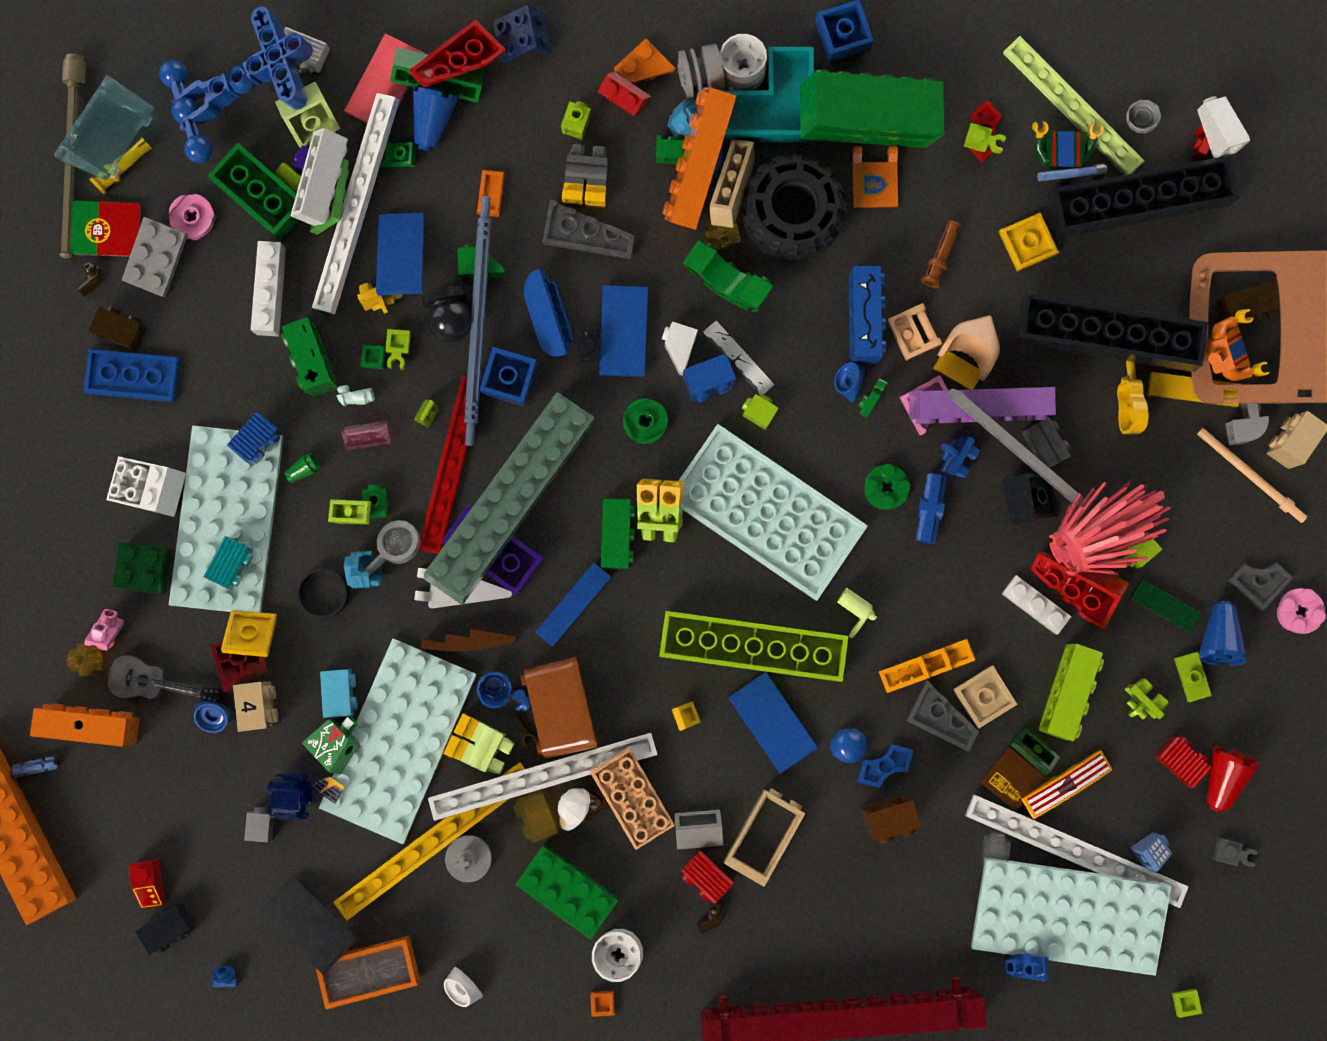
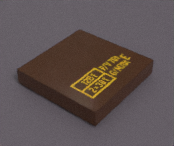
M1007 747L979 782L1014 812H1017L1023 804L1021 799L1035 790L1045 776L1014 750Z

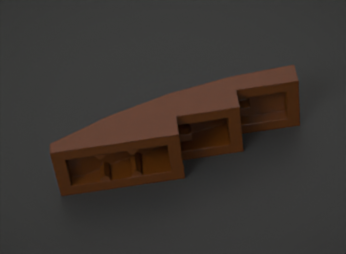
M470 629L469 638L446 634L445 643L422 639L420 648L442 651H473L517 642L518 637Z

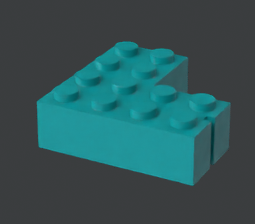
M769 47L767 54V91H724L736 95V100L723 142H731L732 139L754 143H812V140L801 139L800 85L814 73V47Z

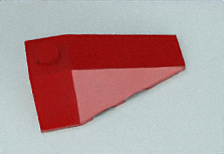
M475 19L409 69V73L425 88L490 65L503 55L506 49Z
M1039 551L1031 571L1050 588H1055L1063 596L1062 599L1067 604L1071 603L1079 611L1078 614L1083 619L1104 630L1130 583L1109 574L1079 572L1071 576L1066 573L1068 568L1063 562L1059 564L1054 555Z

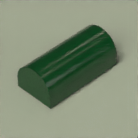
M1026 727L1020 730L1010 742L1011 747L1045 776L1052 771L1060 758Z

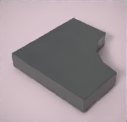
M1277 562L1264 569L1252 568L1244 563L1227 581L1260 611H1264L1294 577Z

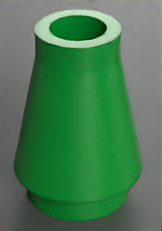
M311 453L303 454L284 473L289 482L293 483L317 473L320 465Z

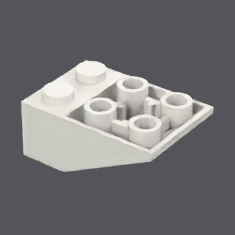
M118 456L106 500L174 517L186 473Z

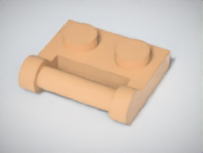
M923 303L887 320L906 361L943 344L941 339L937 338L931 326ZM917 315L929 340L928 343L924 344L912 316Z

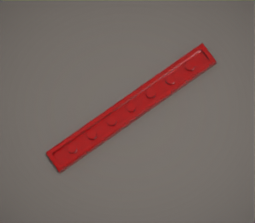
M462 375L420 539L419 550L439 554L444 545L442 540L447 533L469 447L465 445L467 423H464L467 390L466 375Z

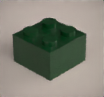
M119 542L112 587L165 594L172 549Z

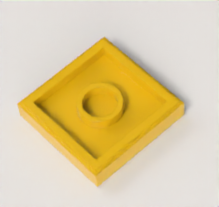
M1041 212L999 231L1017 272L1059 253Z
M232 610L221 647L222 653L268 657L277 622V614Z

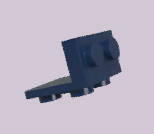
M526 5L494 21L493 26L496 40L506 49V52L500 56L502 62L507 63L529 52H535L544 56L552 53L550 47L551 40L547 33L546 17L543 10Z

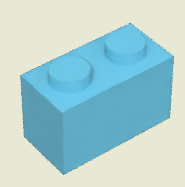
M349 669L321 671L323 718L354 715V711L358 709L357 697H353V688L356 687L355 674H352V670Z

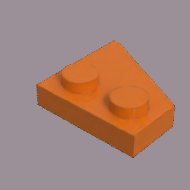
M645 39L614 67V71L636 85L644 80L656 79V76L667 73L673 74L675 67Z

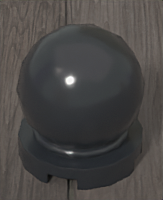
M462 286L446 287L444 293L437 295L434 294V291H431L421 297L423 307L430 309L428 327L432 334L440 341L453 343L462 340L471 329L472 314L468 306L462 302L467 298L466 291Z

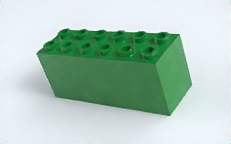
M826 69L816 70L800 85L801 139L927 148L944 136L943 82L935 81L933 78L915 80L911 76L893 78L892 75L888 74L872 76L871 73L854 75L850 74L849 71L830 73Z

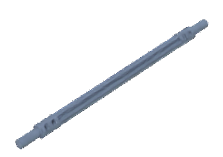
M482 196L481 214L477 225L464 423H467L465 445L474 446L475 425L478 423L491 234V219H489L491 197Z

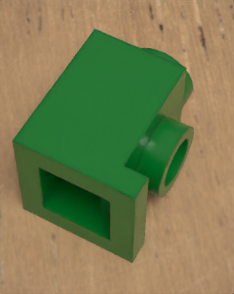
M657 135L656 163L677 164L679 157L682 158L685 151L682 148L684 140H679L677 137H667L665 140L661 139V135Z
M368 485V490H362L363 501H370L372 497L378 498V502L375 505L371 504L370 519L389 517L388 490L381 489V485Z

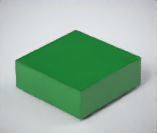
M363 344L360 366L362 368L384 369L386 347Z

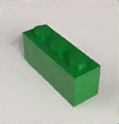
M603 499L601 568L629 569V564H633L634 551L629 550L630 541L634 542V528H630V519H635V505H631V500Z

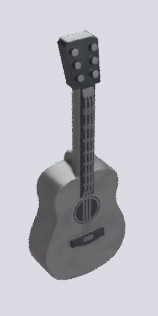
M121 656L117 658L109 671L108 687L111 693L117 697L133 698L143 696L153 699L159 698L164 690L200 697V699L220 703L222 689L199 688L166 681L167 673L164 668L151 666L136 656Z

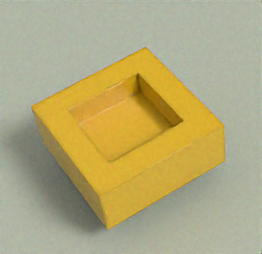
M693 701L672 709L680 731L701 723Z

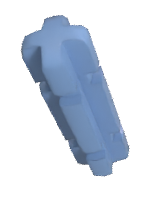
M56 756L45 757V760L40 758L24 762V765L22 763L14 764L11 767V772L14 778L25 776V774L31 775L44 772L47 768L48 771L57 769L58 759Z

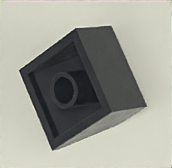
M1023 474L1003 479V492L1006 496L1007 513L1011 524L1059 517L1053 486L1039 474Z

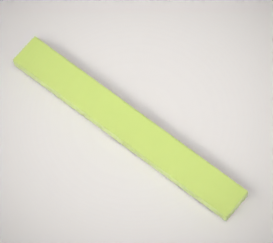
M1021 36L1004 50L1003 54L1081 132H1088V135H1090L1091 133L1088 128L1091 122H1094L1092 131H1098L1100 124L1103 125L1104 131L1100 136H1097L1098 142L1096 147L1123 175L1132 174L1145 162Z

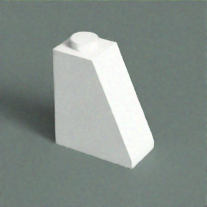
M1213 96L1203 101V104L1197 111L1213 158L1236 154L1250 141V138L1227 98L1217 99V96Z

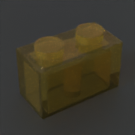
M543 789L536 790L515 800L516 804L513 807L517 817H522L525 824L522 830L526 840L531 839V842L535 843L559 832Z

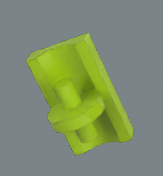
M1141 679L1134 685H1128L1124 689L1137 702L1136 704L1132 699L1127 701V704L1132 708L1128 714L1131 718L1138 714L1142 719H1145L1148 715L1143 711L1144 709L1153 719H1161L1165 715L1162 711L1169 702L1161 694H1157L1150 700L1146 694L1153 686L1146 679Z

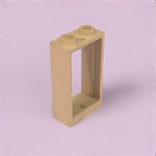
M770 788L769 792L763 789L723 860L727 866L764 887L805 815L801 811L802 805L793 800L787 803L781 799L782 794ZM766 798L796 815L764 872L761 873L735 858L734 855Z

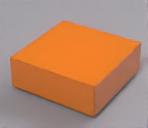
M614 991L591 992L592 1017L615 1016Z

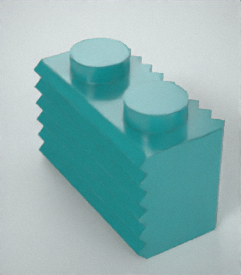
M224 536L203 577L226 589L232 590L234 587H238L243 578L241 572L244 566L248 567L253 559V554H251L253 549L230 537Z

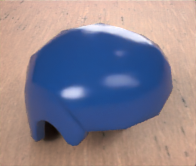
M489 671L483 675L477 685V694L482 704L489 708H500L508 703L512 690L509 678L500 671Z
M854 728L838 730L831 738L830 743L833 756L844 763L860 761L866 754L868 746L865 735Z

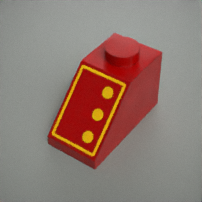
M160 859L130 864L131 889L140 908L165 905Z

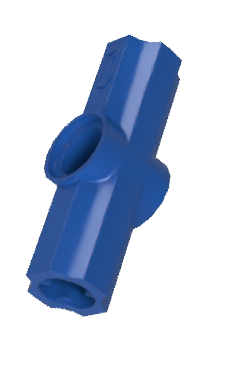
M929 473L926 475L924 493L918 507L919 522L915 541L927 544L936 543L939 521L942 519L945 504L943 496L947 477L943 475Z

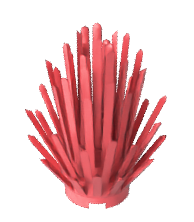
M1129 481L1111 497H1104L1077 523L1106 487V482L1095 493L1093 487L1072 516L1081 499V494L1079 493L1071 506L1069 505L1058 531L1049 536V538H1053V542L1049 543L1055 559L1059 564L1063 562L1068 568L1066 573L1071 576L1079 572L1119 575L1111 569L1100 568H1126L1127 565L1136 563L1135 561L1148 560L1149 558L1145 556L1116 558L1117 556L1136 553V549L1122 550L1151 541L1159 537V534L1167 531V529H1160L1147 535L1144 533V531L1170 520V518H1164L1155 523L1152 522L1160 518L1161 514L1171 508H1163V506L1156 504L1165 498L1164 492L1159 491L1156 493L1154 490L1144 495V490L1147 489L1148 484L1145 486L1139 485L1104 510L1126 492L1127 487L1130 485Z

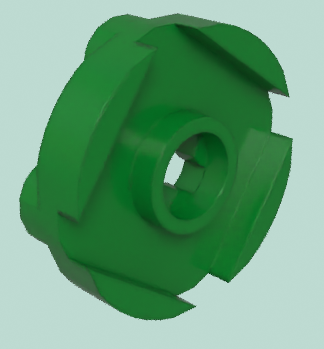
M638 399L632 402L624 413V430L628 437L638 444L654 443L662 438L667 430V413L664 407L654 400ZM645 415L646 418L652 419L649 422V427L639 424L642 421V416Z
M885 464L874 468L867 475L864 493L868 502L875 508L891 510L905 502L910 490V484L906 474L900 468ZM882 482H890L892 484L891 493L888 491L882 492Z

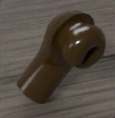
M92 262L85 264L86 281L77 287V290L83 296L87 295L100 283V269Z
M718 902L712 903L709 906L707 919L696 923L701 934L721 924L724 909Z

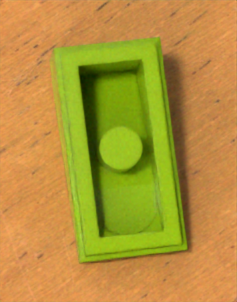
M425 400L414 420L426 427H430L439 411V407L434 401Z
M330 499L328 522L335 524H369L371 501Z

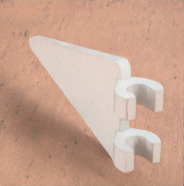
M418 568L417 577L424 578V573L427 569ZM481 580L464 604L510 598L512 592ZM432 584L430 592L415 591L414 600L427 601L430 608L460 605V603Z

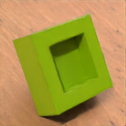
M1196 989L1172 993L1177 1017L1182 1018L1202 1014Z

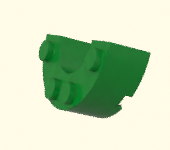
M698 240L683 262L694 276L699 274L704 279V285L727 301L745 310L752 307L751 311L757 312L774 288L773 282L764 276L760 278L755 274L752 275L748 272L744 274L738 271V267L730 261L726 262L717 253V248L708 242L704 244Z

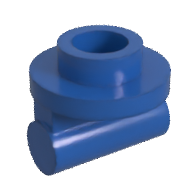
M516 690L511 693L512 699L518 701L515 707L517 711L520 709L525 711L531 706L529 694L526 696L523 690Z
M220 966L213 971V988L237 987L238 979L233 967Z

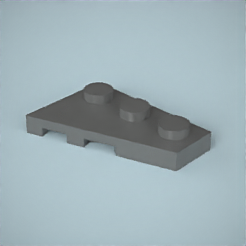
M925 680L906 721L969 752L979 731L928 680Z

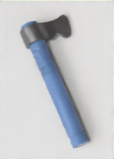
M1095 164L1092 167L1038 172L1037 178L1038 181L1093 175V180L1096 181L1103 179L1107 173V166L1105 164Z

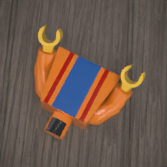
M1250 309L1238 310L1235 317L1231 316L1215 324L1211 337L1206 342V349L1209 355L1208 360L1212 365L1214 373H1222L1230 381L1251 378L1252 375L1261 377L1270 373H1264L1261 370V366L1268 364L1267 362L1257 363L1252 368L1249 367L1251 365L1237 323H1250L1253 321V317L1245 318L1246 312H1249Z

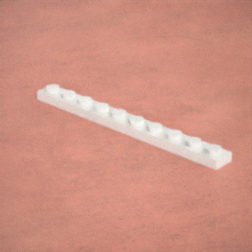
M376 93L342 206L343 216L337 223L312 308L334 315L336 313L400 101L396 97Z
M644 734L430 797L428 801L433 819L435 821L591 775L589 772L591 769L627 747H630L637 761L655 756L657 751L652 734Z
M974 794L965 816L1099 874L1168 883L1171 885L1169 904L1176 907H1181L1189 886Z

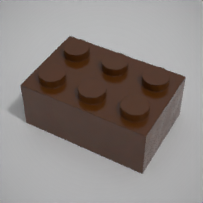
M904 795L860 808L868 836L881 844L893 841V836L899 834L903 835V837L914 835L917 833L916 829L922 828L914 801Z

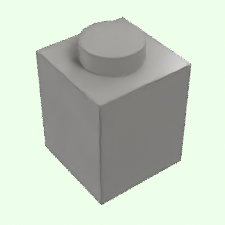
M254 807V811L247 812L244 841H272L275 813L268 812V808Z

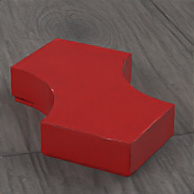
M987 100L971 113L970 117L974 124L992 129L991 135L995 136L996 124L1002 118V115ZM987 147L985 153L969 148L981 163L994 154L989 147Z

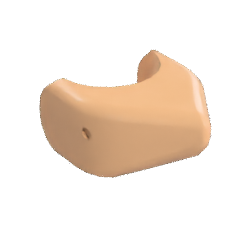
M988 315L958 324L951 331L937 355L942 358L946 352L954 350L967 353L977 362L980 370L978 379L983 382L992 370L1000 353V343L992 317Z

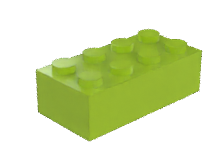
M1066 644L1038 731L1068 741H1074L1075 738L1079 737L1082 730V725H1080L1082 716H1085L1089 709V703L1087 702L1089 694H1093L1096 688L1097 681L1094 680L1096 673L1101 671L1104 663L1102 652L1079 644Z

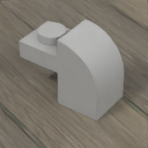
M1241 404L1243 419L1232 420L1226 423L1229 446L1251 442L1264 434L1268 427L1269 416L1259 417L1261 404Z

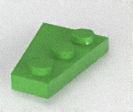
M342 159L340 166L341 174L335 184L336 193L329 206L330 215L325 224L311 225L310 232L316 235L339 222L343 216L342 205L346 196L345 184L349 176V160Z

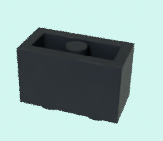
M181 903L135 932L149 955L154 952L160 955L171 948L169 943L175 939L179 943L191 936L189 931L195 928Z

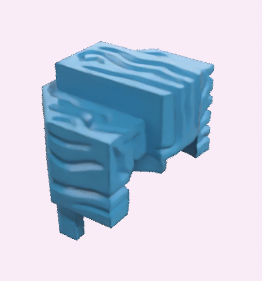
M695 97L682 101L673 110L672 115L669 116L668 127L673 136L679 138V140H684L685 136L690 134V117L692 113L696 114L698 107L695 104Z
M360 551L351 552V556L345 557L344 570L347 586H351V588L381 586L382 565L370 577L369 572L363 571L374 560L372 551H362V553Z

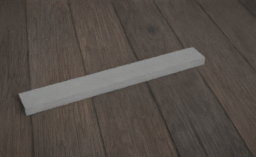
M953 388L948 392L947 395L952 401L1065 498L1074 503L1079 493L963 393ZM1082 496L1077 506H1080L1084 501V498Z

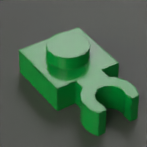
M879 378L870 395H864L858 405L862 408L859 412L860 415L865 418L869 416L887 384L886 381Z

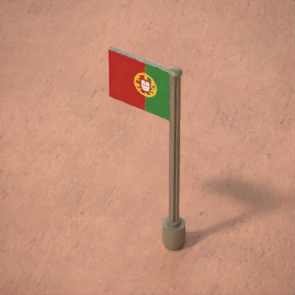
M66 54L63 60L62 82L67 84L68 105L61 253L59 255L65 259L71 258L73 255L130 257L141 226V203L74 201L78 90L81 86L85 85L86 62L82 55Z

